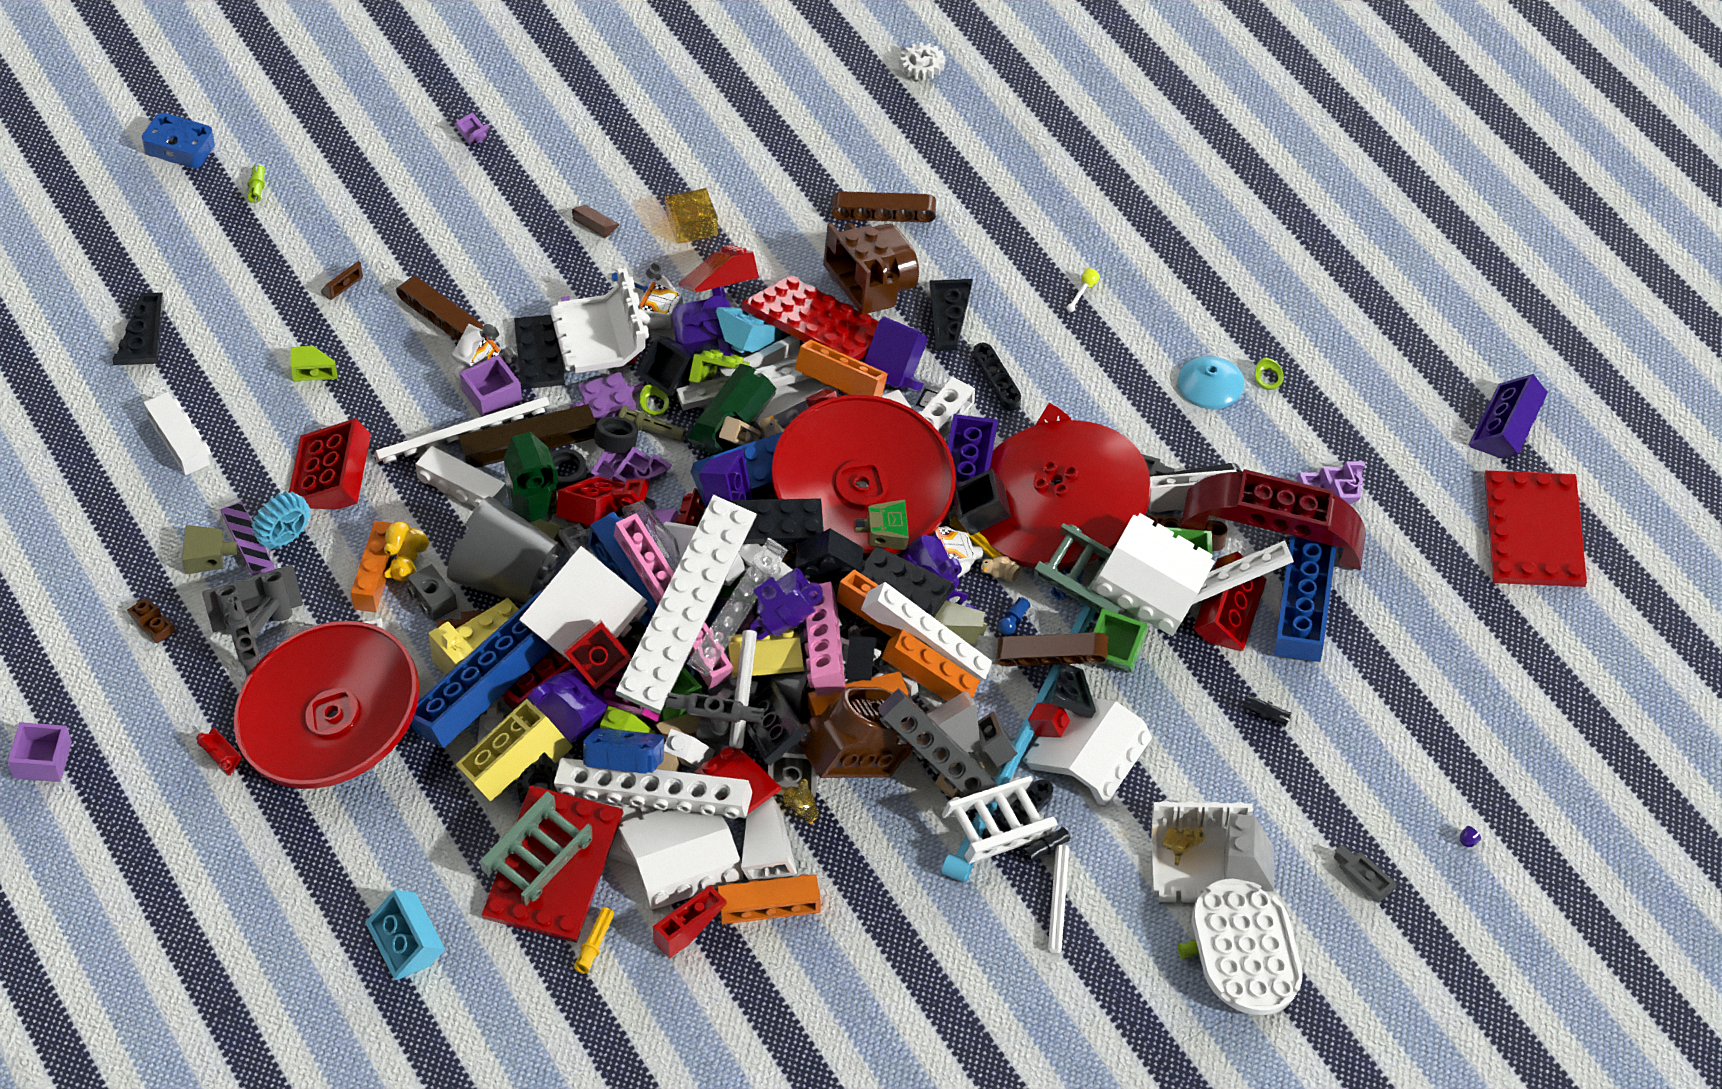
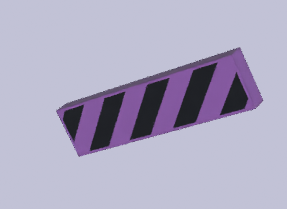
M242 501L220 509L222 517L234 541L237 542L238 549L251 575L255 576L274 570V564L265 546L261 545L252 533L253 527L251 525L253 523Z

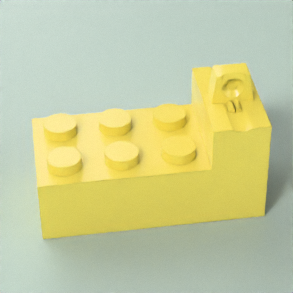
M506 598L456 629L447 621L439 628L432 630L428 634L433 662L446 676L519 609L509 598Z
M526 699L455 765L491 802L513 780H516L530 764L536 762L543 752L556 763L573 746L553 723Z

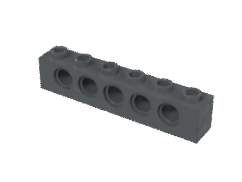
M899 688L878 707L882 715L880 718L881 722L888 729L892 727L898 731L896 733L897 737L904 744L909 742L913 745V752L920 759L925 757L930 761L928 763L929 767L936 774L941 772L945 776V782L952 789L957 787L961 791L960 796L962 798L999 786L982 766ZM910 717L908 721L901 723L903 718ZM926 732L923 737L917 738L920 733ZM942 747L939 752L933 753L936 748ZM958 762L956 766L949 768L952 763ZM973 777L970 782L965 783L968 778Z

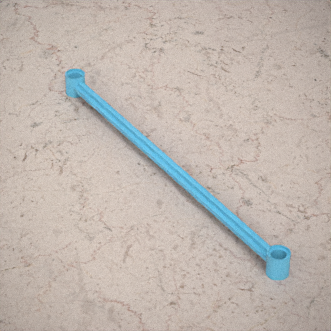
M1080 602L1083 608L1069 634L1085 633L1096 611ZM1061 664L1052 666L1013 742L1018 755L1014 756L1010 762L1002 764L995 777V781L999 786L1010 782L1034 734L1028 718L1037 703H1050L1058 669ZM997 802L986 805L991 816L998 805ZM977 813L972 826L978 837L981 838L986 826L979 813ZM967 835L957 854L949 853L942 867L943 875L964 883L968 880L973 867V863L968 864L964 856L970 847Z

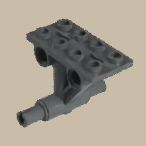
M293 565L284 566L202 592L212 631L217 632L226 629L227 633L232 635L238 660L245 668L246 678L258 664L259 651L255 640L257 633L271 616L275 621L287 620L293 615L292 608L303 605Z
M763 675L752 676L749 701L760 692L764 678ZM731 676L730 679L710 689L708 688L709 696L692 693L689 696L672 692L667 694L669 697L666 698L667 708L686 710L689 715L700 716L697 725V739L715 750L713 757L718 755L724 748L729 747L732 722L737 723L744 720L762 724L763 721L761 718L764 717V708L744 706L741 701L735 700L737 677L732 678ZM746 727L743 747L739 749L743 752L745 751L747 739L749 736V732L746 729Z

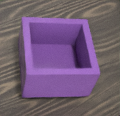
M499 355L460 372L462 391L481 417L499 412L522 401L520 382Z
M19 722L8 759L12 777L15 779L61 782L72 744L67 726Z

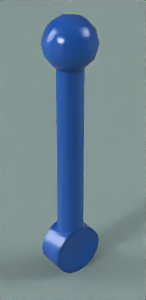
M617 272L612 274V280L615 282L618 281ZM634 282V287L646 293L649 286H642Z

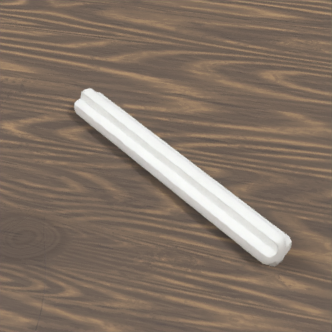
M752 630L743 631L735 700L741 701L744 706H748L757 637V633ZM746 721L732 722L730 747L737 749L743 747Z
M1057 845L1055 852L1048 951L1056 954L1060 953L1062 948L1069 847L1067 845Z

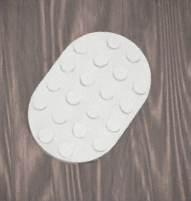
M1234 878L1214 882L1206 888L1197 899L1192 912L1193 930L1205 978L1213 992L1223 1002L1238 1011L1253 1015L1276 1013L1292 1002L1302 982V967L1288 914L1281 902L1275 896L1271 897L1261 889L1262 886L1254 882Z

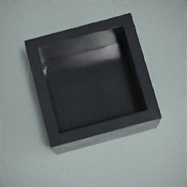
M657 335L636 374L669 396L677 397L676 389L689 386L691 382L689 378L694 353L669 337Z
M993 469L955 485L953 498L957 517L970 536L1011 517L1004 484Z
M829 528L797 544L795 568L797 567L806 575L821 583L831 581L832 585H834L854 569L859 573L862 571L863 547Z

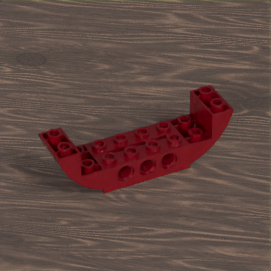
M1244 469L1243 472H1227L1204 478L1187 491L1181 527L1192 530H1204L1208 517L1213 516L1340 547L1338 565L1361 570L1366 538L1365 525L1356 510L1345 500L1336 496L1332 490Z

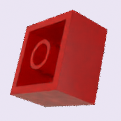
M601 619L564 649L565 655L595 690L632 659V655Z

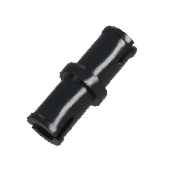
M1247 694L1245 700L1254 703V705L1243 702V709L1261 715V718L1264 720L1268 718L1285 727L1287 726L1289 721L1280 716L1282 715L1290 719L1292 712L1274 706L1271 701L1265 702Z
M1061 827L1048 836L1040 837L1038 842L1023 849L1022 853L1028 863H1033L1045 854L1050 855L1054 853L1057 845L1070 841V834L1066 828Z

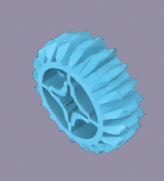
M285 491L282 495L278 493L275 498L270 497L269 502L264 504L262 509L258 510L259 514L253 518L255 522L251 525L253 527L252 533L261 545L268 547L270 550L273 548L278 550L282 545L287 546L289 542H293L296 537H299L301 532L305 531L304 527L309 524L308 519L311 517L309 513L311 509L306 500L293 491L289 493Z

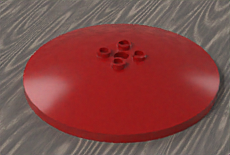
M872 395L834 397L821 401L801 412L791 421L780 436L773 455L771 470L773 491L776 499L821 498L824 531L831 528L863 547V557L867 558L876 546L869 545L868 533L854 532V519H866L868 506L905 500L909 535L908 547L915 539L925 534L930 536L943 522L952 503L956 482L955 466L951 452L938 430L926 418L910 407L891 399ZM858 481H864L867 483L868 486L866 488H860L856 485V483ZM880 547L893 554H897L904 551L900 549Z
M1061 420L1039 424L1020 431L1006 439L993 450L990 469L994 470L1004 484L1011 517L979 533L1001 555L1017 562V565L1035 569L1039 561L1045 564L1051 560L1065 537L1061 534L1063 523L1068 526L1072 524L1078 527L1082 534L1113 551L1132 516L1138 517L1139 513L1145 516L1149 506L1151 480L1144 457L1139 449L1124 435L1107 426L1093 422ZM1055 480H1061V481H1062L1061 483H1058L1057 485H1052V484H1051V483H1052L1053 481H1055ZM1073 541L1057 569L1074 567L1085 548ZM1093 553L1087 563L1093 562L1101 557Z
M335 621L302 630L287 638L267 653L254 667L242 686L234 712V732L239 749L256 772L269 781L281 786L298 789H316L333 786L353 779L384 759L399 743L409 728L419 699V677L416 666L405 646L394 635L381 627L369 623ZM332 711H338L334 717H328Z

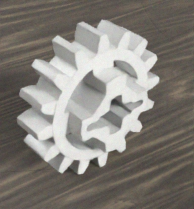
M920 42V46L912 44V48L906 47L905 52L901 53L902 71L907 72L908 77L914 75L916 80L919 77L926 80V77L929 76L931 79H934V74L939 76L940 71L944 70L945 56H943V51H938V46L932 48L931 43H928L927 46L923 45V42Z

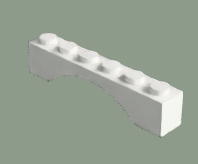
M886 582L868 591L861 608L863 612L878 623L903 629L927 643L932 649L978 678L980 682L986 680L992 663L989 658Z

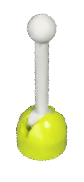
M1086 268L1082 273L1081 282L1083 285L1072 303L1067 305L1066 309L1068 312L1075 310V305L1086 287H1093L1097 284L1100 275L1094 269Z

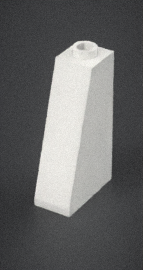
M773 796L747 814L741 868L749 882L793 876L797 873L781 810Z

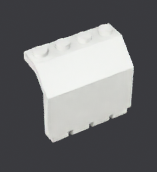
M627 268L618 269V284L607 294L557 302V306L550 308L567 371L575 370V373L624 366L645 349V339L649 338L647 325L643 326V311L638 309V294L633 292L634 280L632 276L629 277Z
M1139 513L1138 517L1132 516L1091 590L1173 636L1198 595L1215 561L1211 559L1213 556L1211 553L1200 547L1197 550L1193 549L1195 544L1179 535L1175 539L1172 537L1174 532L1160 524L1154 527L1152 525L1153 520Z
M1092 698L1096 709L1092 718L1084 715L1078 716L1072 711L1065 709L1070 722L1061 738L1038 737L1033 744L1034 747H1031L1023 758V762L1032 770L1074 776L1090 788L1098 805L1106 806L1152 737L1145 722L1117 701Z
M667 808L664 813L659 809L642 815L643 820L635 817L621 822L622 827H619L620 835L638 867L645 889L647 904L651 911L696 896L710 885L717 889L718 886L743 880L741 861L730 829L722 815L714 814L708 816L701 812L693 811L684 813L677 809Z
M1154 802L1151 858L1153 896H1158V902H1176V896H1180L1181 903H1196L1199 896L1209 885L1224 880V851L1230 814L1253 815L1252 804L1242 802ZM1199 827L1202 828V834H1199V831H1197Z

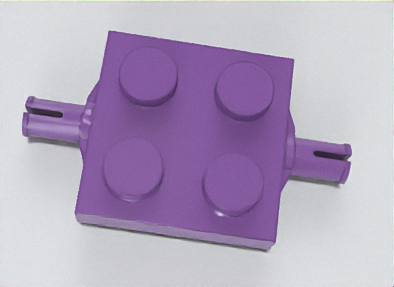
M618 372L579 384L582 401L570 404V408L589 404L596 422L605 417H615L619 415L624 405L628 406L631 410H636V404L632 395L641 392L644 386L642 382L629 386L624 381L621 373Z

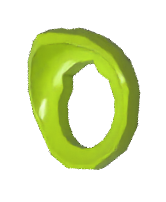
M1263 358L1257 363L1254 371L1255 380L1262 388L1275 390L1282 385L1284 380L1283 370L1277 362L1270 358ZM1270 369L1278 376V381L1271 385L1264 383L1261 379L1262 371Z
M646 385L640 393L639 402L641 408L647 414L660 416L668 410L670 404L668 395L654 385ZM655 395L664 401V406L658 411L650 410L647 406V399Z

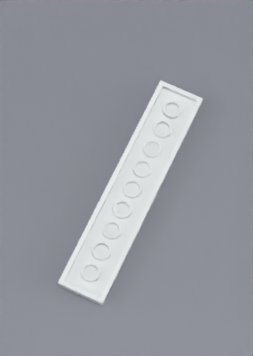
M713 495L629 663L615 695L658 714L661 713L666 698H668L667 694L671 692L749 533L756 518V513Z

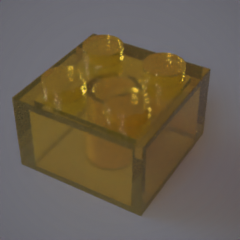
M707 188L665 197L666 215L677 244L718 235V217Z

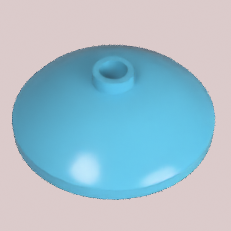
M1202 356L1190 360L1181 368L1178 375V388L1183 397L1190 403L1206 409H1219L1235 403L1240 398L1244 390V377L1240 369L1229 360L1216 356Z

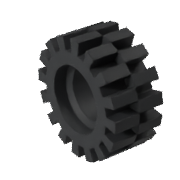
M540 764V768L536 769V765H532L531 771L527 767L524 770L525 774L521 773L519 779H517L518 797L521 803H524L530 785L532 786L535 783H546L549 786L547 790L557 792L554 785L557 771L554 770L552 772V767L550 766L545 769L544 765Z

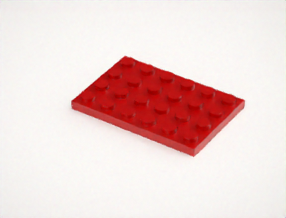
M788 276L744 300L741 306L742 310L805 343L813 340L856 360L867 356L879 323L869 314L862 315L853 306L836 300L834 296L827 295L816 287L801 282L799 278L794 276Z

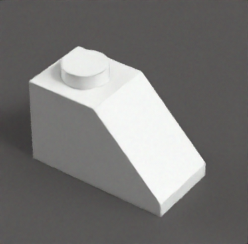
M674 729L670 730L664 745V752L677 756L682 765L695 770L700 768L704 762L711 760L715 750L696 738Z

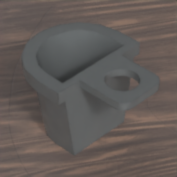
M809 671L774 674L771 681L773 680L779 685L791 708L795 709L798 715L808 717V693L815 691L814 687L810 688L807 674H810Z

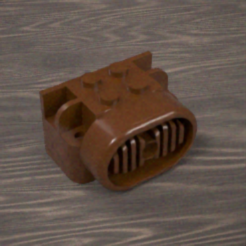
M832 222L827 224L823 266L862 315L894 307L897 304L898 292L913 289L917 285L919 280V264L912 245L895 225L888 223L875 227L869 225L856 228L854 224L847 223L844 226V231L839 232Z
M848 687L841 692L833 704L828 705L821 717H812L808 722L810 732H806L798 744L820 778H891L911 750L909 743L904 744L897 737L896 733L898 731L893 727L888 729L880 720L882 715L878 707L893 694L892 692L879 687ZM910 717L903 718L901 723L908 721Z

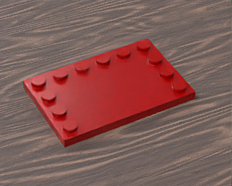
M1485 470L1484 480L1493 583L1586 587L1587 576L1576 474Z
M530 785L517 822L548 791L555 797V811L580 831L587 824L592 827V841L585 849L581 848L544 886L537 900L534 902L530 901L526 906L522 904L521 900L523 890L498 871L483 909L482 918L577 943L624 813L623 808ZM544 818L538 824L540 830L563 848L574 839L549 818ZM527 836L522 841V846L546 866L557 856L533 836ZM511 853L505 859V863L530 884L540 874L516 853Z

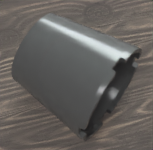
M490 496L483 499L465 524L469 528L463 540L458 538L447 568V578L454 583L504 599L509 598L511 601L525 605L551 582L554 575L553 570L560 554V543Z

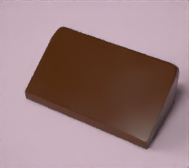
M588 205L572 209L573 220L604 238L619 226V223Z
M357 261L328 282L321 290V293L328 299L333 300L363 278L361 262Z

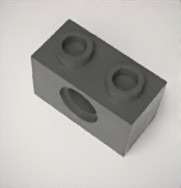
M432 564L408 576L409 587H407V591L413 600L417 599L421 611L425 615L428 614L433 621L458 609L456 594Z
M994 711L978 721L979 738L982 747L997 767L1010 762L1014 756L1018 755L1009 731Z

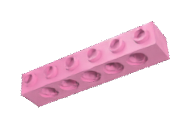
M831 581L819 584L823 590L822 599L813 606L816 611L803 621L806 627L803 628L806 642H808L805 643V650L807 656L810 657L806 658L807 668L810 673L807 674L810 688H815L817 696L846 689L837 598Z

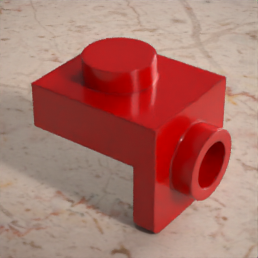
M646 478L627 479L623 491H614L613 497L622 507H640L644 503L650 483Z

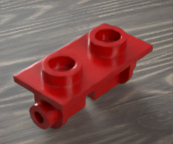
M694 488L692 494L688 493L683 497L680 507L681 514H679L676 523L698 527L705 505L696 488Z
M212 727L208 734L199 733L196 737L197 744L211 756L220 769H223L228 776H231L242 756L214 727Z

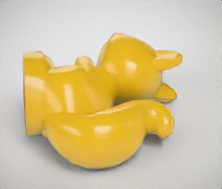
M397 521L392 523L385 533L386 545L384 552L387 555L396 554L397 557L391 562L390 568L384 572V577H392L396 581L405 582L408 581V576L416 573L413 561L418 557L417 552H424L430 543L424 532L410 527L405 522Z

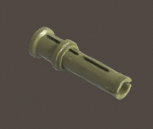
M624 405L619 413V417L633 422L638 427V431L645 429L682 442L685 438L686 428L648 417V414L644 411L637 412Z

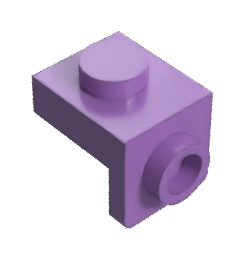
M473 112L455 123V127L469 145L475 141L477 143L483 141L487 137L486 134L490 128L487 124L483 126Z

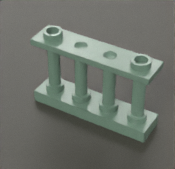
M1063 523L1061 534L1065 536L1049 563L1046 562L1044 564L1039 561L1035 567L1034 576L1101 613L1103 608L1120 614L1121 607L1091 590L1113 551L1082 534L1078 527L1072 524L1068 526ZM1074 541L1085 549L1070 573L1063 575L1058 572L1057 566ZM1095 553L1104 558L1105 561L1090 585L1084 587L1077 583V578L1091 555Z
M548 791L480 860L481 870L488 876L493 871H500L523 890L521 900L525 906L530 901L534 902L537 900L544 886L581 848L585 849L592 841V827L587 824L580 831L555 811V797ZM544 818H549L574 839L563 848L540 830L538 824ZM527 836H533L557 855L548 866L522 846V841ZM511 853H516L540 873L531 884L505 863V859Z

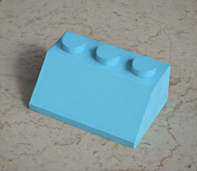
M718 307L716 310L725 341L732 344V349L744 353L746 350L755 353V351H760L779 342L783 333L777 327L741 308Z
M394 889L365 922L394 980H399L431 966L446 950L415 892Z

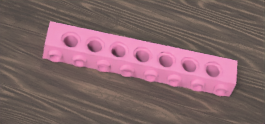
M635 513L615 524L614 537L658 606L674 572L639 516ZM704 623L689 653V657L710 689L730 679L733 666L706 623Z

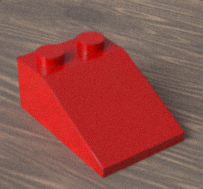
M596 475L558 490L556 516L564 518L569 523H583L585 527L590 528V524L612 512H616L621 506L613 497L614 491H623L625 483Z
M730 746L721 750L718 755L704 762L700 768L694 771L695 774L748 780L753 793L747 814L782 790L780 785L745 752Z

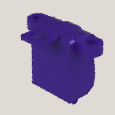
M723 286L712 289L713 296L706 300L684 303L673 308L672 317L677 343L694 354L720 349L723 352V356L733 355L732 344L725 341L716 313L718 307L732 308L730 301L726 299Z
M883 316L879 320L866 358L858 361L888 373L885 384L900 389L909 387L921 391L924 382L914 379V373L926 347V335H923L922 331Z
M925 534L915 539L899 555V557L953 582L955 587L946 601L958 596L960 599L955 603L962 605L968 599L967 593L955 590L959 585L957 576L962 571L959 560L956 558L949 559L941 539H938L936 535L929 536Z
M797 567L777 581L773 577L768 578L754 588V593L758 597L757 614L759 617L751 622L750 630L757 633L756 639L761 640L770 634L779 636L791 627L798 626L806 617L816 611L813 606L822 599V587L817 583H809ZM761 626L764 630L758 632L755 628Z
M576 667L553 675L537 686L527 697L530 703L536 706L569 742H575L593 732V730L600 728L601 721L608 708L604 698L583 681L584 676Z

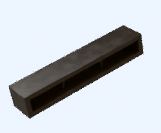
M589 404L576 406L458 436L460 451L465 463L478 468L504 461L503 459L512 436L531 432L550 450L594 439L596 421Z

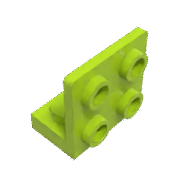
M717 350L702 351V354H694L689 381L698 383L713 380L717 374V365L736 369L739 364L749 366L750 362L743 361L744 357L738 355L723 356V352Z

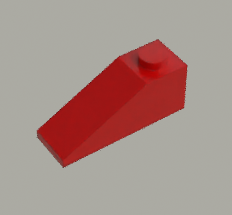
M710 885L653 925L654 944L670 959L686 948L727 904V901Z

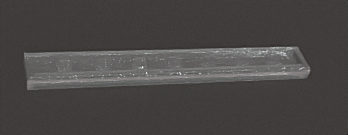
M768 537L689 659L688 665L706 677L710 674L758 597L754 593V588L773 575L788 551L786 548Z

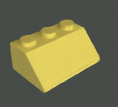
M787 630L779 636L772 634L761 640L756 639L752 676L804 671L798 632L794 633L793 630ZM743 634L732 635V638H727L728 660L733 666L732 678L738 675Z

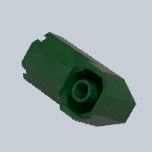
M739 364L696 421L687 439L697 450L714 455L739 447L719 437L725 418L729 416L752 426L776 394L777 388L763 374L760 377L754 374L756 369L752 366Z
M531 432L512 436L503 459L509 508L529 523L540 519L550 522L553 513L555 512L556 514L557 512L556 484L558 483V475L549 448Z

